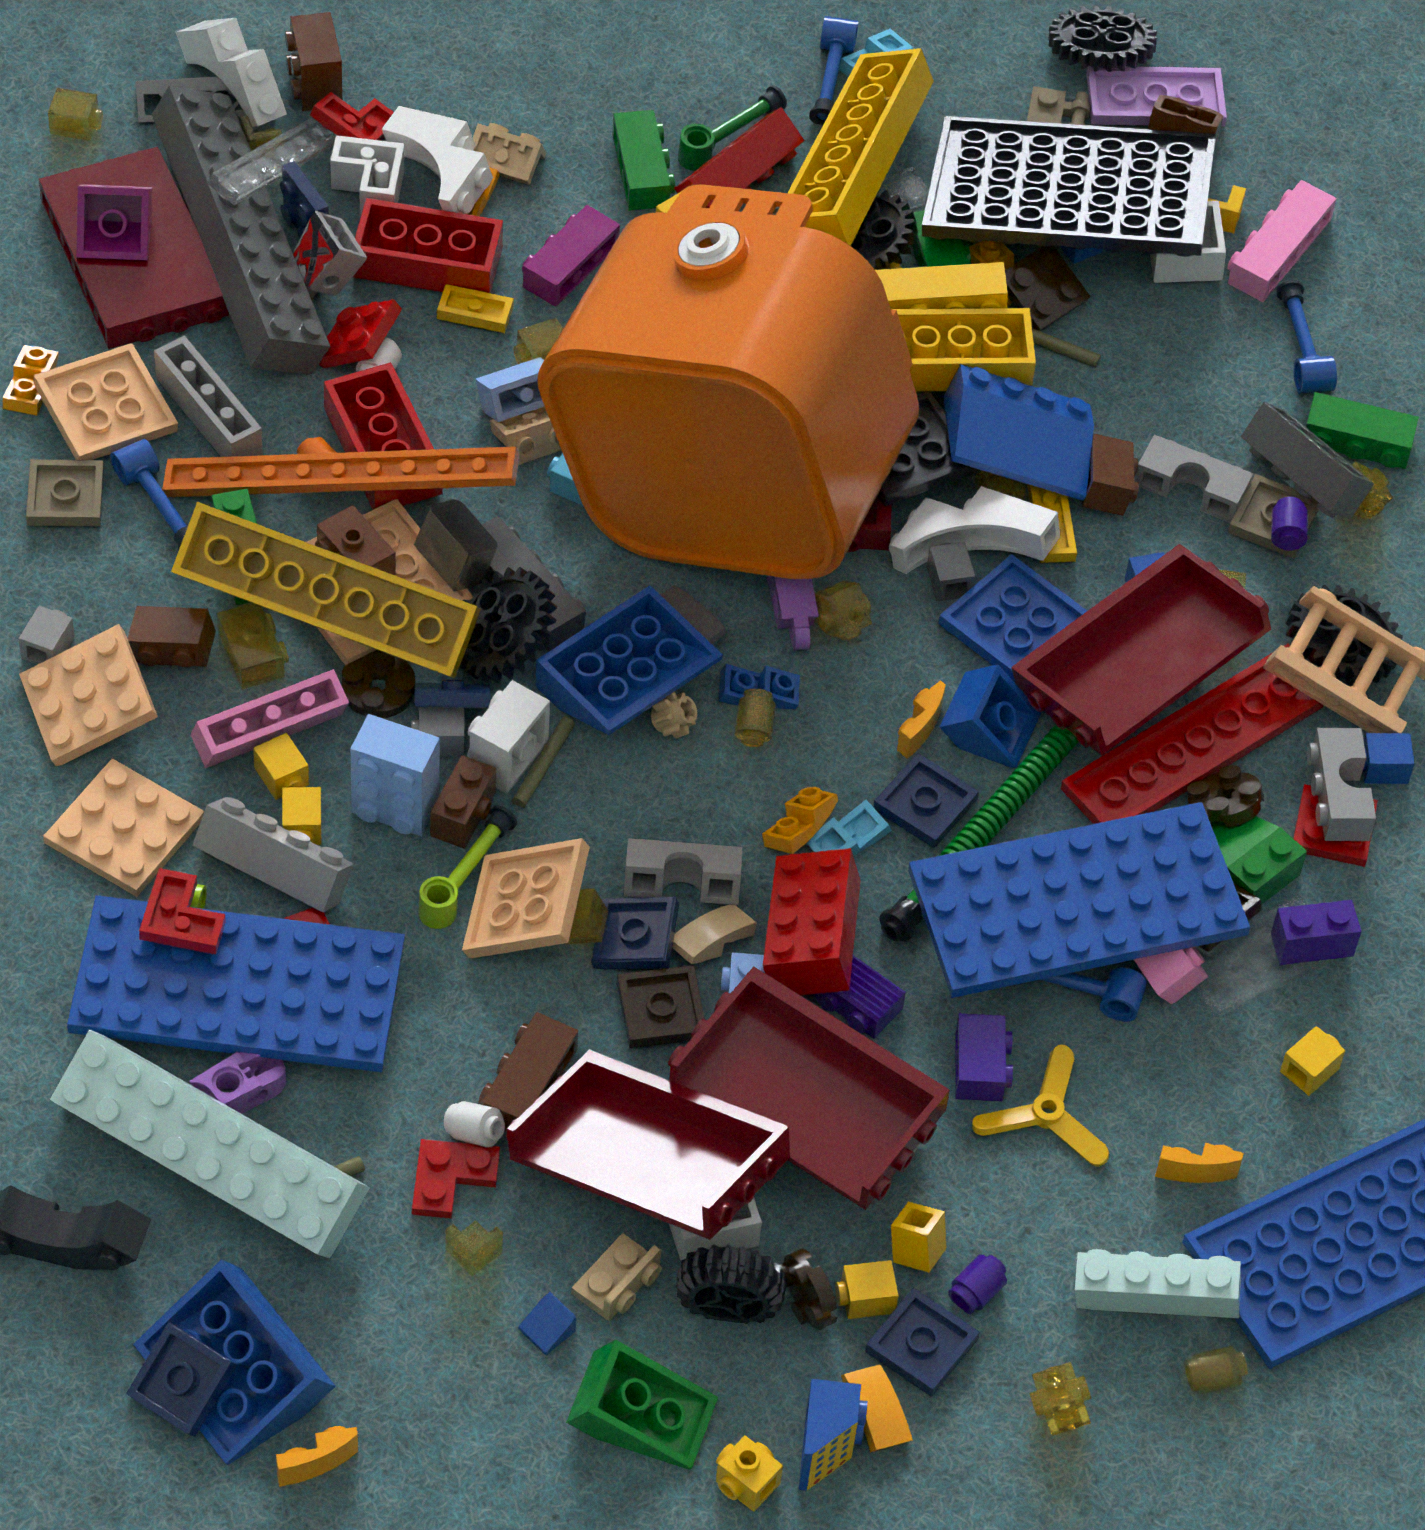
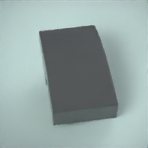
M674 585L661 594L711 644L727 634L726 628L700 602Z

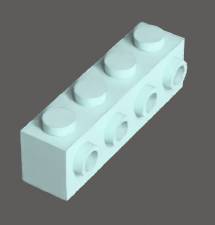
M1101 1249L1089 1250L1087 1253H1077L1075 1280L1077 1308L1239 1318L1241 1261H1233L1225 1256H1214L1209 1258V1260L1192 1259L1185 1254L1154 1257L1139 1251L1131 1252L1128 1255H1118Z

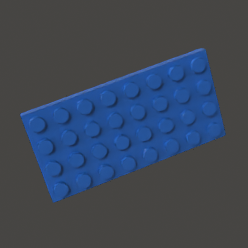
M1202 802L909 862L908 872L951 998L1249 935L1250 931L1249 922Z
M95 896L67 1023L68 1033L86 1035L90 1029L112 1039L232 1054L236 1052L258 1054L263 1058L383 1072L405 934L202 909L226 914V924L215 955L139 940V929L148 902Z
M1425 1119L1184 1235L1182 1243L1193 1259L1209 1260V1258L1214 1256H1225L1233 1261H1241L1239 1318L1234 1319L1269 1369L1425 1292Z

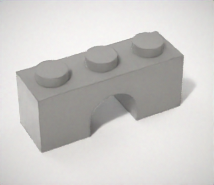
M1154 434L1138 463L1135 482L1139 483V487L1166 498L1171 489L1177 484H1194L1204 493L1200 511L1231 523L1252 482L1253 473Z
M1317 728L1313 743H1308L1307 763L1314 767L1311 790L1313 795H1318L1319 800L1316 806V823L1318 826H1323L1325 841H1370L1376 821L1371 788H1355L1344 782L1360 781L1366 761L1362 728Z
M628 838L624 896L662 897V891L667 885L675 882H684L695 886L700 891V902L738 905L743 847Z

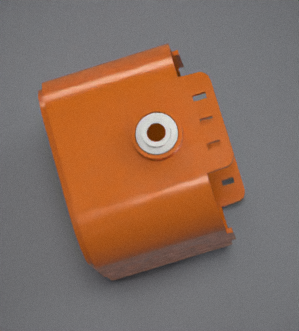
M692 185L681 191L667 213H648L632 219L622 230L543 361L538 372V389L581 502L594 524L608 538L626 550L655 560L788 579H813L828 575L841 564L911 433L919 415V402L909 371L913 363L897 310L890 309L881 279L870 263L859 252L832 235L805 227L813 211L811 200L807 196L711 185ZM710 200H714L710 208H706ZM745 203V208L742 212H739L741 206ZM780 207L776 215H772L775 208Z

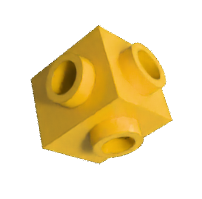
M745 1435L735 1446L732 1443L728 1444L716 1459V1464H718L716 1483H718L719 1489L725 1496L732 1500L738 1499L753 1512L781 1483L783 1465L774 1458L773 1453L767 1446L760 1442L754 1443Z

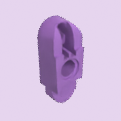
M767 576L777 629H789L794 651L809 649V626L814 625L815 617H819L812 579H788Z
M236 1052L193 1078L189 1083L242 1114L276 1097L283 1091L286 1085V1067L283 1061L279 1059L263 1058L258 1054ZM227 1088H232L235 1090L230 1093L222 1092V1090Z

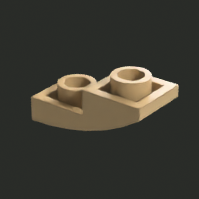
M736 905L722 906L698 917L676 932L672 948L691 964L721 957L724 943L754 936L757 922Z

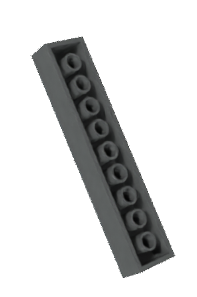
M169 86L152 113V117L192 220L203 243L250 368L305 375L312 374L330 348V345L230 97L221 93Z

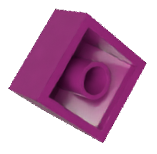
M87 184L78 186L76 257L148 260L152 223V187Z

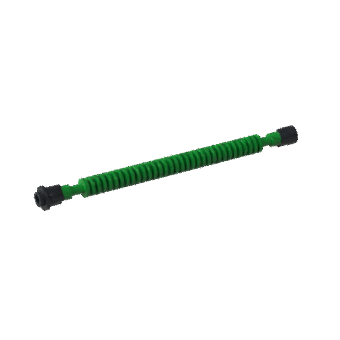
M1055 724L1044 738L1041 739L1039 744L1025 757L1022 763L1008 776L1006 781L992 794L989 800L976 812L973 818L959 831L956 837L951 840L939 856L988 846L1000 830L1004 828L1005 824L1010 821L1022 805L1027 802L1038 787L1057 768L1060 762L1079 743L1075 735L1067 729H1060ZM915 889L908 896H902L891 909H886L880 914L881 930L886 937L893 941L900 940L906 942L910 940L914 933L913 929L923 919Z

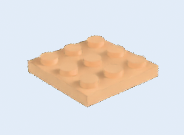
M132 343L34 375L33 384L76 460H94L109 455L141 439L151 441L177 432L178 422Z
M119 624L19 674L49 756L55 766L63 765L158 717L125 631Z
M111 759L44 834L43 839L46 845L138 897L157 875L159 868L164 867L200 825L204 811L118 761Z
M580 838L485 855L462 951L469 958H478L568 943L590 846Z

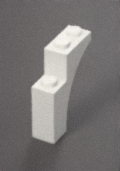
M237 18L207 20L175 32L186 63L201 65L218 76L235 96L252 127L260 126L287 115L265 50L247 49Z
M398 106L382 128L387 142L404 143V157L422 163L439 176L441 187L438 200L444 211L468 214L493 179L485 154L473 151L476 145L467 121Z
M982 486L973 498H969L966 501L963 510L926 497L920 506L910 513L908 521L902 530L891 539L889 552L892 554L893 568L907 574L928 561L929 548L931 546L965 542L968 551L1001 550L1019 553L1043 561L1060 538L1058 512Z

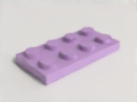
M1091 66L1087 68L1086 77L1089 104L1091 105V125H1149L1156 100L1159 95H1167L1184 100L1190 105L1202 106L1219 112L1224 116L1221 127H1225L1227 115L1221 68L1137 67L1134 69L1125 66V71H1121L1116 67L1112 68V72H1108L1105 68H1100L1097 72H1094Z

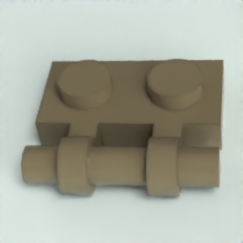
M1033 86L1027 121L1064 124L1061 123L1062 116L1072 118L1069 124L1085 125V120L1089 117L1091 105L1088 102L1089 95L1085 92H1078L1073 102L1065 101L1066 91Z

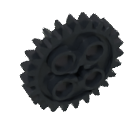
M1097 5L1093 6V10H1088L1082 6L1080 12L1069 9L1068 15L1060 13L1059 19H1053L1052 25L1049 26L1048 46L1052 47L1053 54H1059V60L1069 59V65L1080 63L1081 69L1091 66L1094 72L1099 71L1100 68H1105L1108 72H1112V68L1117 67L1119 70L1125 71V66L1135 69L1137 68V63L1146 64L1147 59L1153 58V53L1156 52L1157 31L1153 30V24L1146 23L1145 17L1136 19L1135 12L1126 15L1122 8L1115 12L1112 11L1111 6H1107L1105 10H1100Z
M885 190L880 196L877 194L851 247L859 252L874 270L891 269L890 264L892 262L897 264L903 263L901 254H911L909 245L916 244L917 241L914 234L918 233L913 210H910L908 202H902L898 194L891 198L888 190Z
M507 567L504 576L495 571L492 582L483 578L480 591L475 588L471 589L473 595L471 601L462 600L479 607L481 611L459 667L476 680L479 678L488 683L492 679L496 683H500L503 675L508 679H512L515 668L523 673L525 671L524 662L527 659L535 663L536 657L534 652L536 649L545 650L546 648L541 641L543 638H549L553 635L547 630V626L557 621V619L550 615L557 609V605L551 602L555 594L549 590L550 585L531 570L527 572L521 567L516 572Z
M1323 585L1321 588L1330 591L1326 585ZM1336 585L1331 593L1336 596L1339 602L1402 640L1403 635L1395 633L1399 626L1398 623L1388 622L1391 613H1380L1378 611L1380 602L1370 604L1367 602L1368 595L1366 593L1361 598H1358L1355 595L1354 588H1351L1348 594L1343 593L1340 585ZM1304 593L1300 595L1298 601L1294 602L1285 623L1289 626L1286 636L1293 638V640L1310 611L1299 604L1301 598L1305 595ZM1322 618L1303 653L1304 659L1308 658L1310 663L1316 667H1321L1341 629ZM1353 638L1334 673L1336 679L1340 681L1341 677L1345 678L1348 685L1353 686L1372 648ZM1385 657L1372 681L1377 684L1382 676L1387 678L1397 663Z

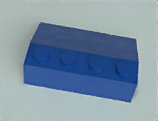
M960 364L943 396L952 461L1084 501L1087 495L1094 430L1090 404L1076 397L1068 398L1053 393L1047 388H1036L1023 384L1015 378H1004L988 373L979 367L972 368Z
M649 585L536 660L535 686L559 710L610 735L722 660L723 654Z
M222 1259L133 1344L146 1360L166 1325L170 1322L238 1364L200 1428L201 1433L227 1465L305 1416L336 1387L244 1270Z

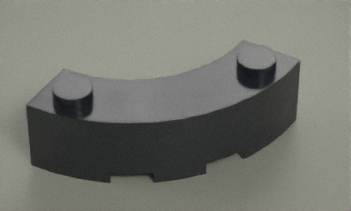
M10 1185L0 1191V1255L15 1254L73 1269L117 1270L120 1266L128 1265L137 1260L151 1218L119 1200L99 1206H82L80 1213L59 1211L60 1208L56 1202L38 1198Z

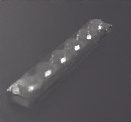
M310 118L213 172L207 184L214 188L222 198L235 205L282 178V165L295 161L301 167L331 150L334 146L336 134L324 128L314 118Z

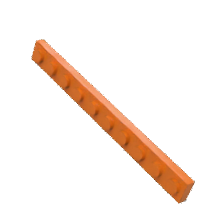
M516 447L174 458L167 459L162 490L167 497L212 496L242 489H248L249 495L515 486L520 454Z

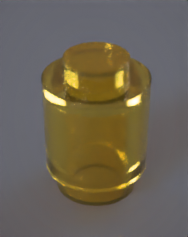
M747 689L744 691L743 697L739 699L735 736L741 739L742 744L750 747L763 746L764 742L772 739L776 704L773 701V694L762 689Z
M1232 1345L1195 1353L1192 1359L1185 1360L1184 1362L1185 1373L1192 1392L1202 1390V1393L1205 1394L1242 1385V1376L1248 1375L1244 1354L1242 1351L1236 1352Z

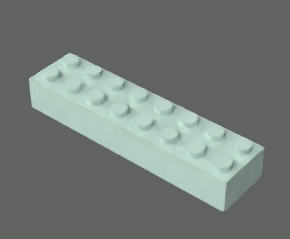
M90 1029L50 1098L54 1103L310 1251L330 1258L370 1189L367 1185L110 1038Z

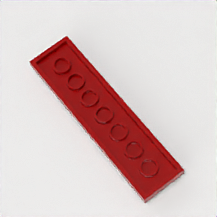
M1287 643L1286 645H1284V647L1287 648L1290 647V645ZM1269 654L1062 780L1061 790L1093 824L1154 812L1187 792V787L1191 783L1218 773L1222 767L1239 760L1320 710L1324 705L1264 669L1263 667L1271 655Z

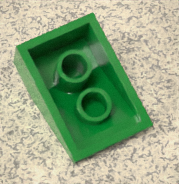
M1257 816L1248 822L1234 827L1225 828L1224 822H1212L1213 832L1233 883L1261 900V905L1300 876L1307 851L1281 827Z
M615 1339L593 1352L566 1423L597 1440L691 1470L718 1396Z

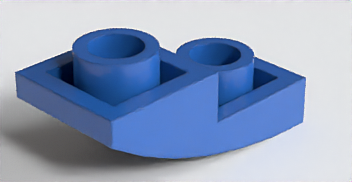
M725 664L720 671L719 701L737 706L796 709L799 705L800 675L770 666H765L761 673Z

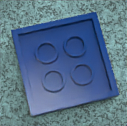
M1011 554L940 614L938 624L991 665L998 664L1015 682L1011 667L1075 621L1087 610Z

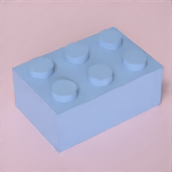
M368 714L350 748L351 813L356 814L366 822L378 821L392 826L394 830L401 834L413 833L422 836L430 821V812L439 797L440 738Z

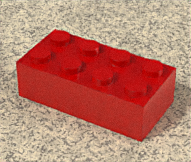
M366 198L355 239L367 256V259L353 275V278L443 292L445 285L448 284L491 293L503 248V220Z
M391 362L324 381V410L345 452L434 449ZM443 488L364 491L374 510L395 499H398L401 505L405 506L442 495Z
M851 848L776 856L763 968L765 974L799 995L849 991L861 883Z

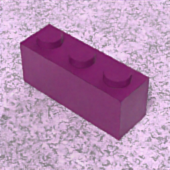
M586 205L578 214L571 215L565 226L556 235H550L544 246L535 255L531 254L527 257L522 266L523 288L556 307L605 260L620 235V224Z

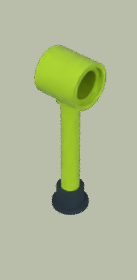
M495 805L490 809V817L485 822V830L448 878L434 876L422 883L419 891L418 915L424 925L433 929H442L454 922L457 916L458 889L495 840L502 838L508 830H513L517 825L516 817L507 808Z

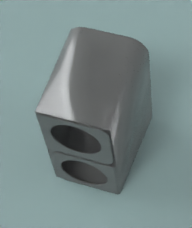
M452 499L433 504L430 507L414 546L455 592L482 584V579L485 578L498 548V542L464 503Z

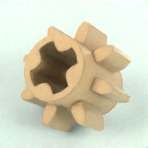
M673 692L652 706V723L656 730L663 733L664 737L671 734L674 738L689 734L688 727L696 725V705L690 697L685 696L684 692L677 695Z

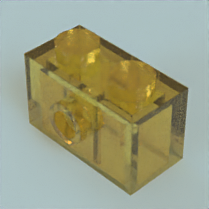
M254 603L217 613L218 635L242 690L285 677L284 663L289 662V657L284 642H277L274 636L276 634V626L271 613L265 614L262 606Z

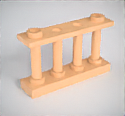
M1313 586L1299 602V604L1310 611L1292 644L1287 648L1280 645L1269 656L1263 668L1368 733H1402L1407 722L1399 718L1397 711L1416 676L1422 680L1425 679V650L1419 647H1412L1339 602L1330 591ZM1322 618L1340 628L1341 631L1322 666L1316 667L1304 659L1303 653ZM1353 638H1356L1371 647L1372 651L1353 686H1347L1336 679L1334 673ZM1387 657L1404 669L1384 706H1380L1367 698L1366 691L1384 658Z

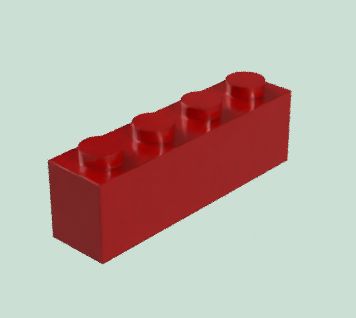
M780 107L764 116L675 186L674 189L677 193L692 185L751 189L749 185L756 180L759 184L775 172L772 166L777 162L783 165L798 154L795 148L805 140L783 108ZM710 200L706 208H710L714 200Z

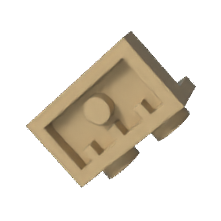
M478 123L473 135L476 145L473 151L484 153L489 167L497 169L500 176L530 185L539 159H544L546 155L540 139L527 133H521L520 136L510 134L507 128L495 123H489V126Z
M545 407L501 422H497L494 419L490 420L492 433L506 447L517 448L520 454L518 465L561 451Z
M622 1233L574 1284L571 1294L603 1318L610 1321L617 1312L624 1314L630 1309L636 1299L635 1293L643 1284L648 1287L658 1278L662 1270L660 1266L661 1249L654 1245L647 1251Z

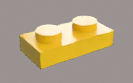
M446 284L437 308V319L505 333L514 308V298Z

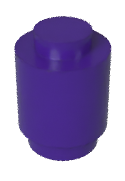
M1284 497L1278 500L1272 509L1271 541L1276 547L1286 551L1299 549L1306 544L1308 539V510L1299 498Z
M981 1254L977 1255L952 1281V1288L948 1291L951 1301L967 1314H972L975 1310H982L1007 1284L1006 1268L999 1259L992 1255L988 1257Z

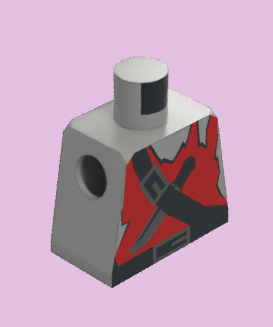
M315 210L293 253L311 300L317 291L332 296L339 294L367 259V256L342 218Z

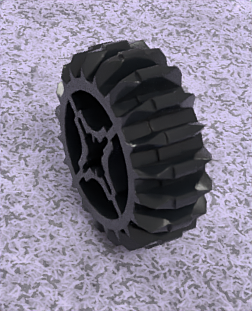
M713 1244L710 1249L699 1247L696 1252L687 1253L686 1259L681 1260L677 1273L676 1289L677 1297L681 1299V1305L690 1308V1313L694 1315L701 1314L706 1319L748 1324L751 1321L762 1323L765 1321V1318H773L776 1312L781 1310L785 1298L786 1281L785 1273L781 1271V1265L773 1262V1258L770 1256H761L759 1250L749 1251L744 1246L735 1248L728 1244L726 1247H719Z

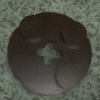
M375 650V652H371L347 664L342 670V688L349 701L348 706L358 714L365 716L366 713L377 715L380 718L392 717L403 712L410 705L415 693V673L406 660L379 650ZM373 680L386 681L385 689L383 690L379 687L371 688L370 686Z
M1236 765L1222 767L1218 773L1193 782L1187 787L1188 804L1202 802L1212 828V822H1224L1225 828L1248 822L1258 815L1261 810L1260 803L1264 801L1262 784L1259 779L1249 773L1241 772L1240 767Z
M801 1248L784 1257V1262L780 1264L781 1271L785 1273L786 1288L789 1287L791 1295L795 1300L791 1303V1308L800 1324L803 1325L809 1322L812 1327L821 1330L837 1322L838 1317L831 1316L830 1313L837 1309V1303L832 1287L821 1266L813 1269L807 1259L813 1256L809 1251Z

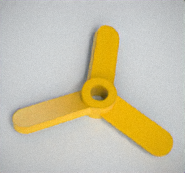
M1058 1045L1051 1051L1040 1094L1033 1104L981 1114L972 1120L973 1131L982 1136L1038 1125L1041 1128L1050 1129L1093 1166H1102L1109 1159L1107 1146L1064 1110L1063 1101L1074 1062V1053L1066 1045ZM1042 1109H1051L1053 1113H1046Z

